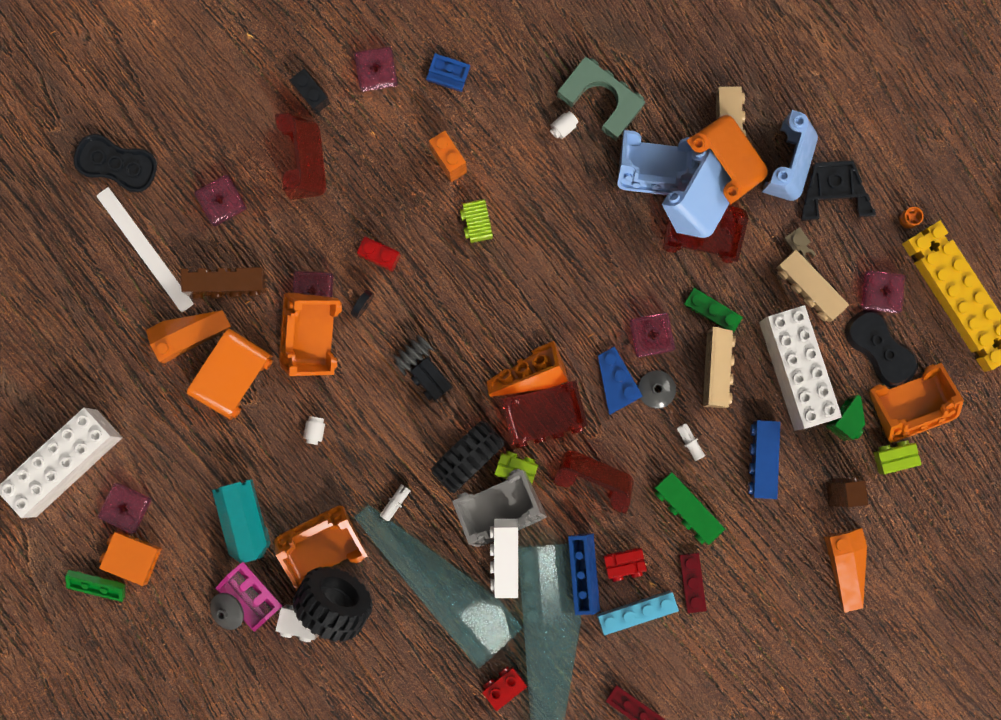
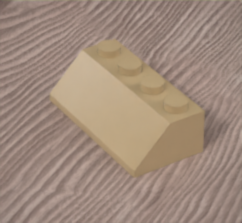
M712 327L707 331L703 407L728 408L729 404H732V393L729 392L730 385H733L731 366H734L735 360L734 355H732V347H735L736 341L732 330Z

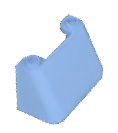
M792 110L782 122L780 131L786 133L787 142L795 145L789 168H777L771 180L764 183L762 193L789 201L798 199L802 194L818 140V134L807 116Z
M624 130L618 172V187L627 191L668 195L673 191L684 192L698 168V163L694 162L691 157L693 149L686 141L690 137L680 140L678 146L641 142V135L638 132Z
M710 149L702 153L692 151L691 157L693 161L700 164L685 191L669 193L662 203L676 233L700 238L709 237L716 229L730 204L724 195L723 189L732 179Z

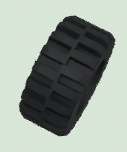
M480 421L431 468L432 474L449 492L455 493L505 445L504 440L487 422Z
M319 567L309 571L293 597V609L297 619L302 621V625L310 629L312 634H317L322 639H330V641L334 642L353 639L363 628L372 612L373 606L369 591H366L365 585L361 584L359 579L355 576L352 577L346 571H340L338 568Z

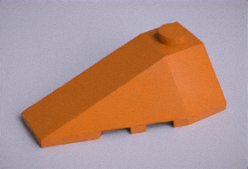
M223 310L165 320L147 329L146 333L158 361L165 364L232 326Z
M552 341L531 351L532 355L524 360L521 358L516 361L518 363L510 370L504 369L488 380L489 396L547 389L567 382L566 369L555 342Z
M858 528L825 536L843 612L862 609L864 604L867 544L863 529Z

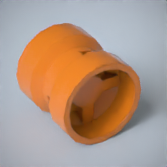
M910 207L901 213L899 217L900 224L906 229L914 228L922 222L924 214L920 208Z

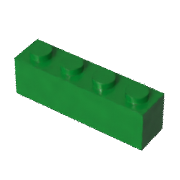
M669 472L653 487L656 491L654 495L661 502L665 500L668 503V510L674 516L678 514L682 518V525L687 530L692 529L696 533L694 537L700 544L710 545L725 530L718 520L672 472Z

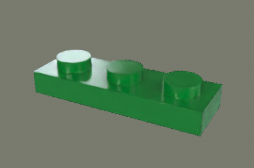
M693 288L683 304L721 328L732 330L733 333L743 318L696 288Z
M68 570L66 574L67 589L123 602L125 598L124 583Z

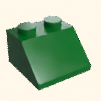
M854 395L848 397L839 408L842 418L832 420L826 426L827 429L843 441L858 439L864 432L862 429L865 426L861 396Z

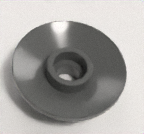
M663 371L648 372L641 378L638 389L643 396L640 398L641 401L651 408L659 409L668 406L676 395V385L673 378ZM657 385L661 387V392L659 393L654 390Z
M219 593L213 597L210 603V611L215 622L227 630L238 628L244 620V611L240 602L228 593Z

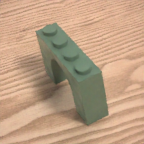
M585 56L558 90L557 97L572 108L581 95L591 87L601 86L610 90L615 96L617 107L603 125L602 131L617 141L644 107V98L639 93H633L629 90V86L623 81L619 82L609 70L600 68L596 60Z

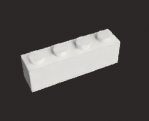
M494 519V526H490V538H494V544H490V556H494V561L490 562L491 573H494V579H491V591H495V598H518V519Z

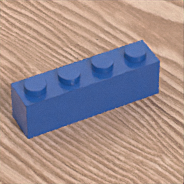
M756 420L754 424H751L750 435L753 436V444H750L749 453L752 455V463H749V474L752 475L751 482L748 483V494H751V498L777 499L781 423L779 421Z
M594 533L574 534L568 536L575 615H594L600 611Z

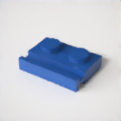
M435 53L426 81L462 92L471 66Z

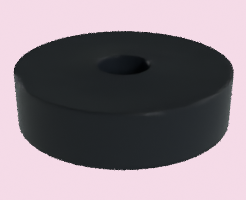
M367 289L360 296L351 311L353 317L358 319L365 312L374 297V293Z

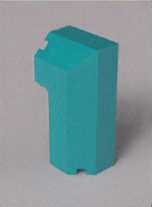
M246 480L244 483L237 482L212 490L228 554L239 563L262 558L267 548H269L271 541L268 529L264 525L253 480Z

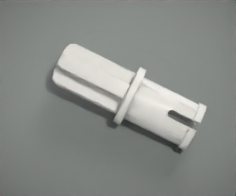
M686 423L679 426L677 430L685 443L684 446L692 454L694 461L706 456L697 442L698 438L694 437L689 426Z
M401 484L393 497L389 498L390 501L380 516L386 521H390L397 509L402 507V502L411 491Z

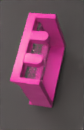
M244 562L226 575L215 588L219 593L233 595L240 602L244 611V621L254 632L282 607Z

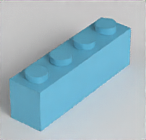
M667 591L596 615L603 635H608L678 612L679 610L673 592Z

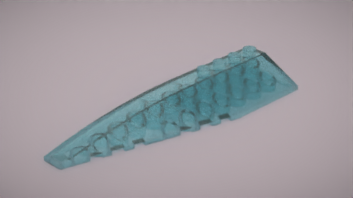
M569 543L518 547L530 720H565L581 625V615H575Z

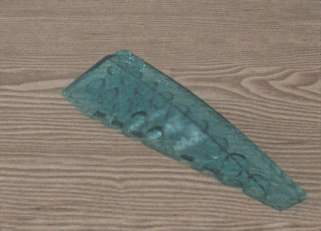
M370 505L365 507L354 517L355 520L478 669L523 629L498 598H495V595L484 589V587L473 581L392 521L383 519L380 516L381 513Z

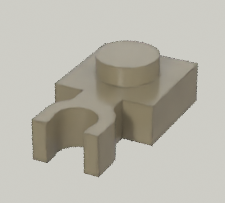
M800 227L783 239L792 252L795 250L799 251L807 261L806 253H809L812 258L816 255L812 249L807 247L811 242Z

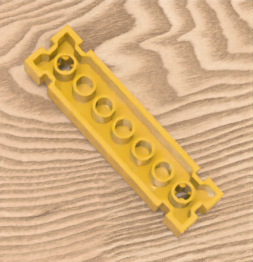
M940 220L905 241L902 245L909 256L915 255L918 261L914 264L971 353L977 352L980 356L976 360L984 372L994 370L1001 365V313L954 240L948 241L945 237L948 231Z

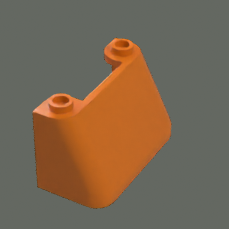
M729 115L719 117L686 140L695 152L702 153L710 148L732 180L725 185L723 192L730 205L761 183L768 175L767 166L736 121Z
M300 293L284 294L279 362L280 366L289 376L334 375V370L337 368V358L331 353L333 320L342 311V304L338 298Z
M229 328L222 335L190 384L187 394L229 420L237 418L241 412V408H239L240 401L258 373L264 369L267 370L271 366L273 355Z
M942 363L927 366L921 378L888 389L886 385L878 384L870 389L869 393L885 436L890 443L900 441L956 419L960 415L964 402Z
M341 505L282 533L274 540L275 555L296 591L307 573L315 568L332 567L346 559L351 563H359L367 557L365 548L346 510Z

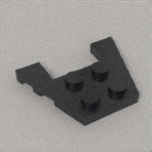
M853 160L814 164L801 221L819 220V200L855 198L857 218L876 216L875 209L872 208L869 195L865 192L862 179Z

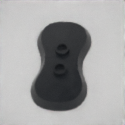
M99 134L85 136L79 142L74 154V166L80 174L91 178L104 177L112 179L130 192L146 190L153 182L157 171V161L150 152L144 149L121 148Z
M867 309L857 313L850 319L845 327V336L848 343L868 357L878 379L883 384L889 387H897L912 379L918 370L916 355L911 349L899 343L893 337L882 314L875 310Z

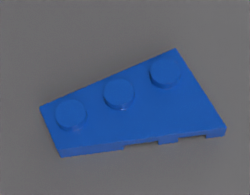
M615 346L598 355L609 415L643 397Z

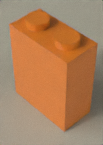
M446 131L429 140L430 151L450 182L467 173L466 161Z
M120 531L111 534L107 541V545H109L107 551L103 552L100 557L99 563L101 565L99 569L138 585H147L162 548Z

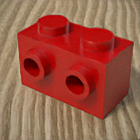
M508 666L504 667L498 673L499 677L495 680L491 678L483 684L482 693L496 711L527 688V683L514 666L510 668Z

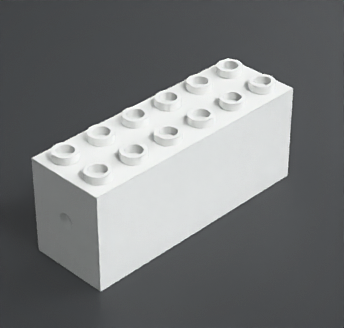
M805 305L768 316L761 320L759 324L794 431L842 418Z
M84 407L0 484V496L20 518L37 517L123 437L98 410Z

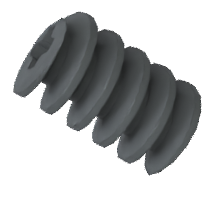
M416 335L418 342L410 340L412 347L407 344L404 345L406 352L401 349L398 350L400 357L395 354L392 355L395 365L405 376V369L411 371V364L417 366V359L423 361V354L429 357L428 350L434 351L420 335Z

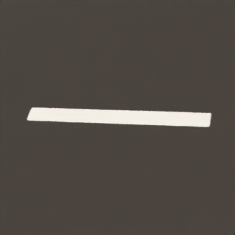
M107 187L100 192L97 198L178 309L184 312L194 304L192 300L181 292V285L110 188Z

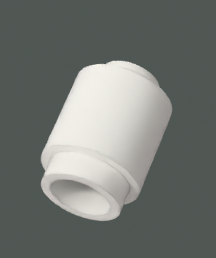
M570 111L563 113L550 125L552 128L550 132L555 138L563 139L576 128L578 120Z
M309 416L303 439H307L306 443L318 445V441L322 442L325 428L324 419Z

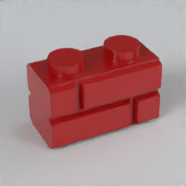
M364 236L357 251L358 257L382 268L385 267V269L391 272L394 271L401 256L400 252Z
M640 547L602 555L607 578L612 579V582L624 580L623 576L631 575V578L643 576L642 572L647 571L643 551Z

